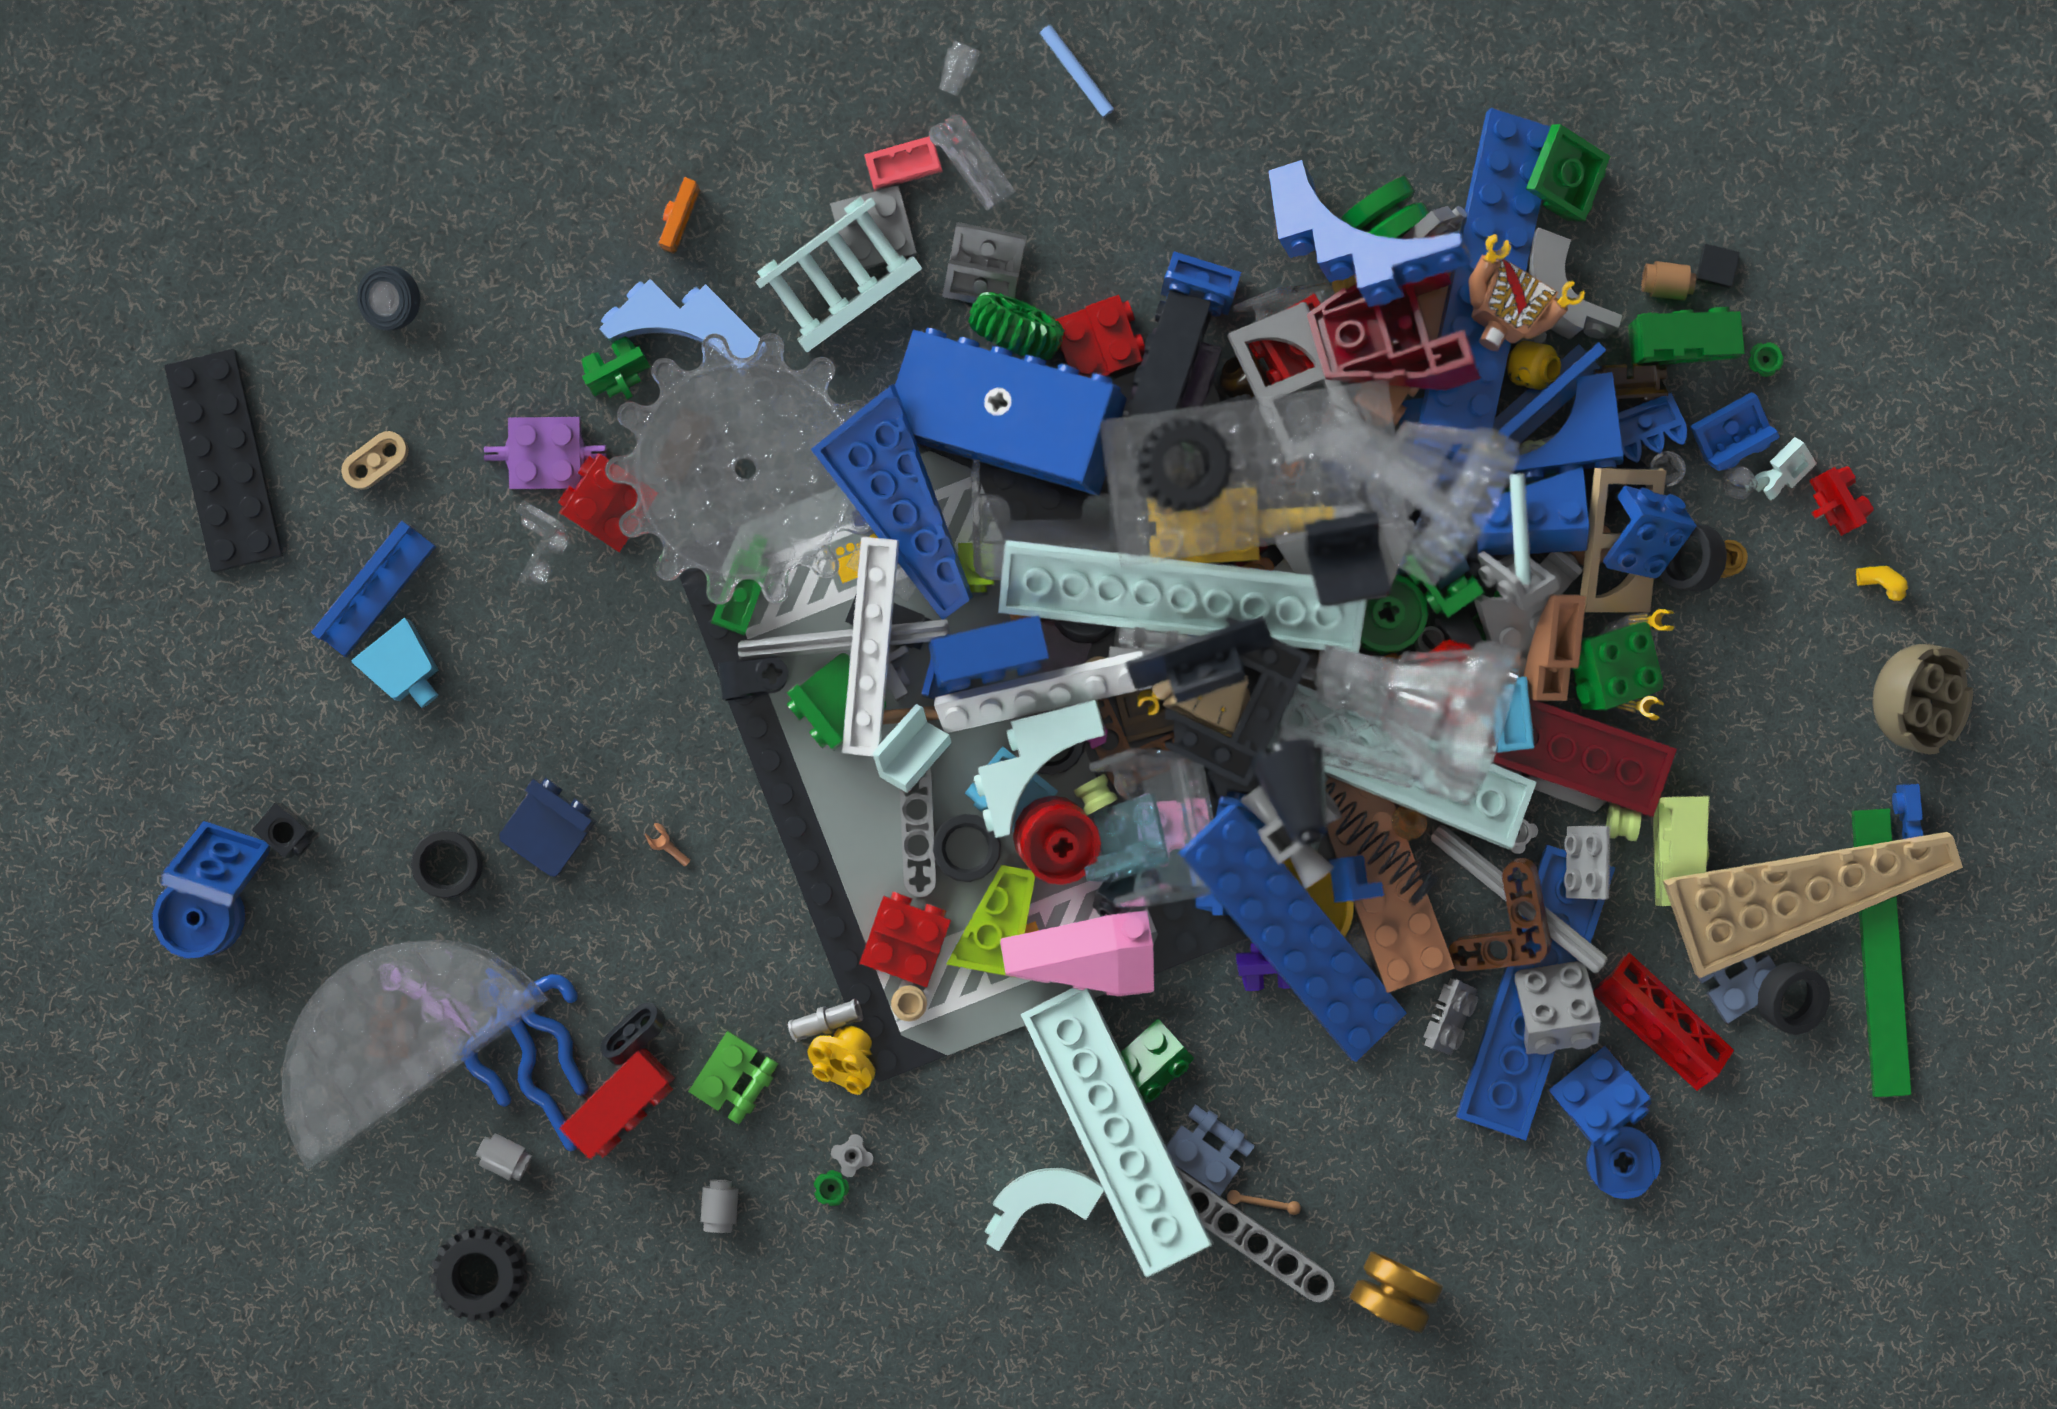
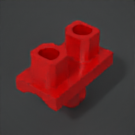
M1834 466L1809 480L1816 492L1813 497L1819 505L1818 509L1811 512L1812 516L1815 519L1824 514L1830 526L1834 524L1841 536L1867 523L1865 518L1874 510L1867 497L1862 495L1854 500L1848 490V487L1856 483V477L1848 466L1836 469Z

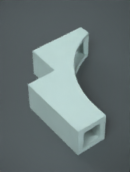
M1097 700L1011 721L1013 729L1007 730L1008 739L1012 751L1018 750L1020 757L978 767L980 775L974 776L979 797L985 796L989 809L983 811L988 832L994 831L996 838L1013 833L1014 817L1020 798L1030 780L1046 762L1070 746L1106 735Z

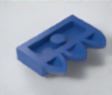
M1672 393L1618 413L1623 455L1631 461L1639 462L1642 453L1641 445L1643 444L1653 452L1661 454L1664 447V436L1666 435L1680 445H1684L1686 441L1687 426Z

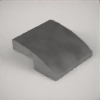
M957 222L942 297L975 303L981 293L994 292L1015 298L1027 236Z

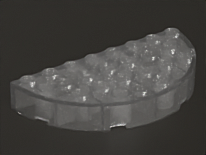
M434 939L388 945L359 956L341 967L317 989L303 1008L292 1030L283 1062L282 1102L285 1120L292 1142L306 1169L311 1170L325 1164L548 1001V998L516 966L513 967L491 951L459 941Z

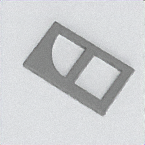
M1301 302L1294 307L1228 334L1229 341L1287 465L1356 436H1361L1366 432L1343 381L1326 380L1306 315L1310 312L1306 302ZM1262 340L1284 342L1305 353L1315 367L1265 387L1246 344ZM1322 382L1342 425L1292 446L1273 402Z

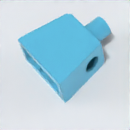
M403 618L351 660L357 668L394 700L401 701L410 694L419 706L424 708L438 697L437 692L427 681L428 678L438 671V668L411 620Z

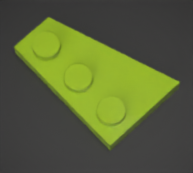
M1005 865L1000 866L946 965L1006 976L1000 940L1025 934L1035 882V875L1031 870Z

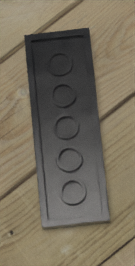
M229 349L164 365L211 572L215 573L282 557L283 551L236 350Z

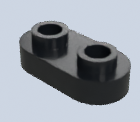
M653 1003L639 1005L604 1037L600 1048L601 1054L614 1065L626 1063L638 1050H641L654 1037L660 1034L665 1023L664 1013Z

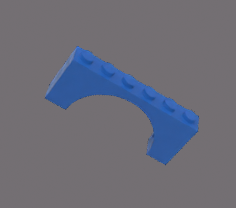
M1612 372L1576 377V397L1571 414L1562 429L1546 444L1531 452L1517 456L1494 457L1487 455L1486 461L1481 465L1413 445L1424 398L1403 401L1402 405L1407 407L1399 420L1408 492H1415L1417 496L1424 493L1427 496L1437 493L1439 488L1451 487L1452 491H1463L1473 488L1472 484L1487 482V486L1505 485L1509 483L1510 475L1525 474V481L1532 482L1544 479V474H1562L1583 467V469L1617 468V465L1623 464V450Z

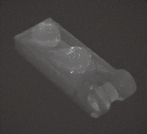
M955 114L947 118L944 123H938L929 129L931 142L936 146L942 147L986 211L1008 199L1016 192L961 115Z

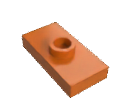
M684 177L675 202L669 201L663 214V221L666 222V225L660 237L659 245L663 250L671 253L676 252L700 192L697 182Z

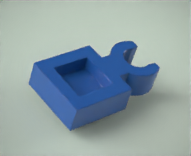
M1919 784L1896 785L1897 793L1892 795V805L1894 813L1899 814L1902 821V839L1923 836L1920 820H1923Z

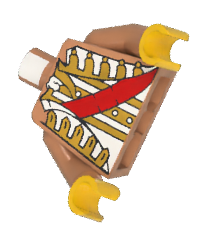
M1491 235L1487 238L1486 248L1488 253L1481 256L1469 278L1470 303L1474 307L1472 319L1485 327L1479 342L1482 346L1492 351H1498L1504 339L1510 343H1515L1522 338L1532 339L1551 329L1568 311L1567 306L1569 304H1579L1585 295L1584 290H1582L1576 298L1568 297L1566 295L1567 291L1575 283L1574 281H1568L1562 287L1563 296L1560 299L1555 298L1558 294L1556 290L1504 259L1511 249L1508 240L1504 242L1500 250H1493V245L1497 241L1496 235Z

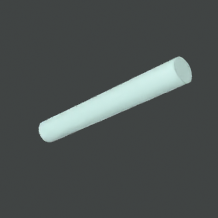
M1525 474L1510 475L1516 576L1521 580L1522 584H1531Z

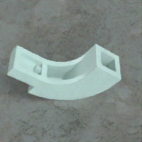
M1044 1168L1026 1173L1007 1185L994 1200L993 1205L1004 1211L1002 1216L995 1213L984 1232L990 1235L986 1244L999 1251L1020 1216L1031 1207L1043 1203H1054L1064 1206L1086 1220L1102 1195L1104 1188L1102 1184L1087 1175L1065 1168Z

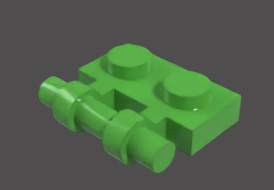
M727 1031L688 1092L717 1111L721 1109L727 1099L735 1105L728 1118L740 1125L747 1113L751 1114L756 1107L754 1101L763 1087H768L774 1079L771 1075L778 1066V1063L766 1056L760 1067L751 1063V1060L758 1049L730 1031ZM745 1072L752 1077V1080L741 1095L733 1088Z

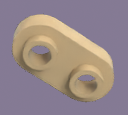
M385 431L379 433L345 459L342 465L343 479L355 489L365 490L371 488L405 462L408 456L406 441L395 432ZM390 444L395 445V455L387 457L384 452L385 448ZM360 466H366L368 469V473L364 478H358L356 475V470Z

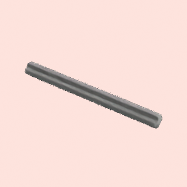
M943 619L892 625L890 646L929 642L932 639L949 636L948 622ZM853 629L742 640L738 643V654L740 660H756L851 650Z
M1440 825L1433 832L1431 841L1506 901L1502 881L1503 872L1445 825ZM1522 888V890L1518 893H1515L1516 897H1518L1528 892H1524V889ZM1529 902L1519 903L1518 912L1528 920H1533L1536 916L1534 906ZM1545 907L1550 937L1592 972H1599L1606 964L1607 956Z

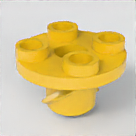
M846 1026L843 1029L838 1028L833 1037H816L808 1048V1057L814 1066L811 1070L812 1074L820 1081H832L845 1087L852 1094H862L864 1089L868 1088L875 1078V1069L871 1061L866 1057V1055H872L870 1051L872 1046L870 1036L858 1027Z

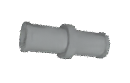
M853 999L850 1002L829 1009L823 1006L817 1008L816 1013L795 1020H789L788 1028L792 1039L795 1042H799L802 1039L820 1033L829 1035L834 1033L836 1028L863 1021V1013L859 1002Z

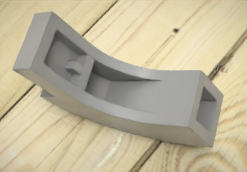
M1538 227L1534 232L1526 272L1556 290L1558 294L1555 298L1560 299L1563 296L1562 287L1568 282L1565 274V261L1571 240ZM1572 288L1568 289L1566 294L1568 297L1576 298L1578 296ZM1582 300L1576 305L1569 304L1567 306L1568 311L1551 329L1568 339H1571L1581 330L1592 338H1607L1619 328L1622 315Z

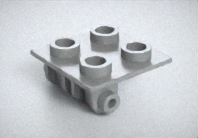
M1567 826V836L1564 843L1565 851L1567 852L1566 873L1564 876L1566 898L1609 899L1610 826Z
M1451 978L1448 985L1444 984L1438 1001L1446 1003V1007L1436 1004L1435 1007L1444 1010L1442 1017L1432 1014L1431 1017L1440 1020L1438 1024L1430 1020L1423 1036L1426 1038L1425 1046L1452 1056L1454 1049H1459L1465 1035V1031L1462 1029L1467 1016L1470 1017L1474 1013L1477 1006L1478 997L1475 995L1478 989Z

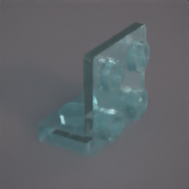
M1147 793L1093 814L1095 826L1098 828L1101 840L1100 849L1102 855L1097 857V863L1084 867L1087 881L1115 882L1170 863L1154 794Z

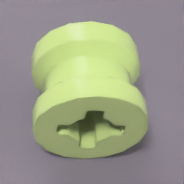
M1105 774L1073 790L1076 797L1083 800L1085 804L1083 810L1087 815L1118 800L1116 794L1110 792L1107 786L1108 779Z
M1610 803L1606 826H1610V838L1615 839L1617 836H1625L1628 841H1637L1641 825V813Z

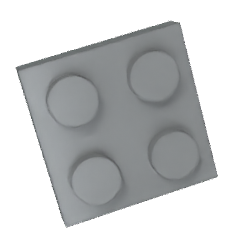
M899 186L860 195L864 201L872 198L876 203L867 212L899 256L903 255L905 259L910 256H917ZM860 196L830 203L835 223L847 215L844 208ZM856 219L839 231V234L864 269L887 264Z

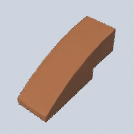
M1551 595L1535 629L1524 671V677H1527L1530 699L1536 701H1567L1570 668L1579 667L1586 596Z

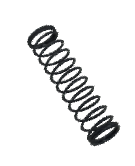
M1325 773V783H1326L1327 780L1329 779V776H1326V773ZM1331 782L1325 786V790L1331 787L1328 791L1329 795L1333 792L1336 782ZM1341 792L1333 798L1335 802L1342 796L1337 804L1338 808L1345 800L1346 792ZM1351 802L1340 811L1341 814L1351 806L1353 807L1335 832V836L1340 835L1364 815L1346 841V846L1353 843L1364 832L1374 826L1371 833L1358 849L1357 855H1361L1385 835L1376 851L1368 860L1367 865H1371L1386 851L1396 845L1393 852L1378 871V875L1383 874L1407 854L1403 863L1390 879L1389 885H1392L1408 870L1417 865L1413 874L1400 890V895L1404 894L1416 882L1429 874L1425 882L1409 899V903H1412V906L1416 905L1439 880V876L1432 874V870H1427L1414 879L1421 867V860L1413 862L1401 872L1411 856V851H1405L1391 861L1400 846V841H1394L1379 853L1389 837V831L1382 832L1369 842L1378 828V821L1370 823L1357 834L1368 816V811L1360 813L1347 823L1357 807V802Z

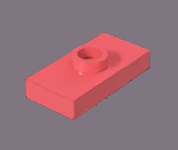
M933 135L864 154L874 191L942 172Z

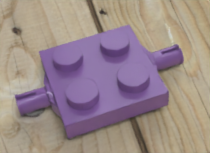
M581 417L508 418V439L505 446L484 447L485 453H498L497 455H484V460L506 461L509 469V489H567L569 485L575 489L582 478L578 471L587 457L595 458L597 454H593V452H607L606 445L585 446L581 436Z

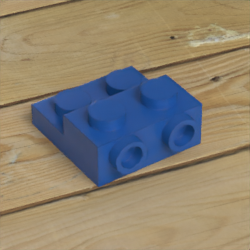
M1606 1046L1549 1089L1553 1098L1595 1148L1601 1143L1607 1146L1615 1141L1622 1133L1619 1129L1629 1121L1635 1124L1643 1119L1650 1112L1648 1106L1652 1104L1649 1095L1628 1070L1626 1071Z

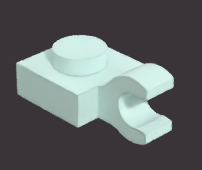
M1794 437L1770 461L1773 469L1758 473L1751 483L1756 491L1760 492L1763 489L1768 499L1772 500L1779 495L1785 485L1793 488L1817 463L1805 443Z

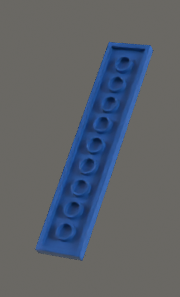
M1493 108L1486 112L1465 207L1467 217L1462 220L1460 235L1470 252L1472 264L1451 271L1450 279L1452 285H1449L1437 337L1439 339L1464 330L1471 345L1481 379L1449 390L1425 389L1413 444L1415 446L1479 465L1486 461L1489 439L1492 433L1511 343L1504 339L1498 351L1489 350L1480 344L1479 340L1485 327L1472 319L1474 307L1470 303L1469 278L1481 256L1487 255L1486 240L1491 235L1497 236V241L1493 245L1494 251L1500 250L1504 242L1508 240L1511 249L1504 259L1526 272L1541 199L1527 191L1526 187L1550 126Z

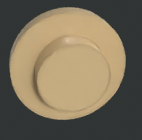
M907 985L899 988L894 993L891 1007L899 1019L915 1021L925 1013L927 999L921 989L916 986Z

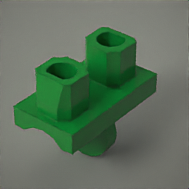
M624 336L611 345L617 357L614 360L605 364L598 352L592 353L581 360L585 375L582 377L594 397L607 391L610 398L620 392H623L627 400L633 398L630 387L641 382L638 373L651 367L640 347H635L630 339Z

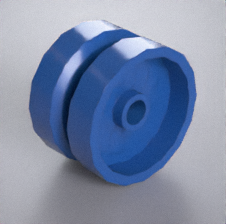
M167 887L157 898L152 913L153 929L159 942L172 954L184 958L214 955L230 948L241 936L245 924V909L240 896L229 907L214 904L207 899L189 893H180L171 887Z

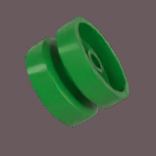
M1401 176L1358 202L1340 220L1364 232L1371 229L1368 233L1375 236L1401 239L1430 212L1425 204L1421 202L1412 203L1401 209L1413 198L1415 189L1408 178Z
M1396 574L1391 585V592L1387 597L1366 600L1360 646L1364 650L1379 655L1397 653L1413 644L1423 633L1428 618L1427 601L1416 584L1407 577ZM1383 609H1388L1391 612V619L1388 622L1386 618L1381 620L1378 613Z

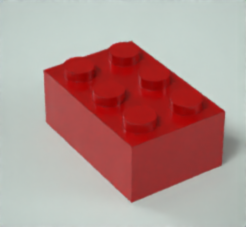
M646 1048L638 1050L559 1129L589 1159L598 1154L603 1158L622 1141L618 1134L623 1129L630 1132L648 1115L644 1109L650 1103L655 1107L673 1091L669 1084L675 1077Z

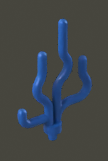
M497 963L486 970L492 981L486 987L497 1005L498 1014L490 1026L474 1034L465 1045L463 1059L466 1068L475 1078L487 1084L500 1106H508L511 1103L509 1092L496 1072L481 1064L478 1059V1051L483 1045L500 1036L509 1026L522 1050V1059L518 1068L517 1078L521 1091L527 1099L544 1110L565 1149L574 1151L577 1149V1146L559 1129L566 1120L558 1105L548 1093L539 1089L533 1083L532 1071L536 1063L537 1050L523 1021L528 1026L539 1031L548 1032L557 1039L558 1060L575 1093L579 1096H584L588 1093L589 1088L574 1062L573 1041L569 1031L562 1023L536 1014L529 1004L530 1000L553 988L558 989L564 1000L568 1003L577 1001L578 994L567 978L557 974L544 976L521 989L512 972L505 975Z

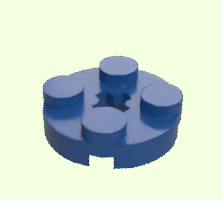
M1623 1126L1619 1129L1622 1132L1621 1135L1609 1145L1604 1146L1601 1143L1595 1148L1591 1144L1587 1152L1586 1166L1591 1180L1599 1190L1615 1198L1630 1199L1638 1197L1648 1190L1647 1188L1652 1185L1654 1179L1656 1180L1659 1174L1661 1163L1656 1145L1645 1133L1630 1126ZM1621 1152H1625V1156L1633 1160L1632 1164L1627 1165L1626 1172H1621L1620 1167L1614 1166V1160L1618 1159Z

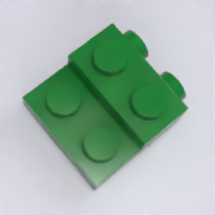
M1552 124L1526 190L1544 201L1542 206L1566 221H1585L1592 209L1594 197L1600 182L1605 176L1606 167L1611 156L1563 125Z

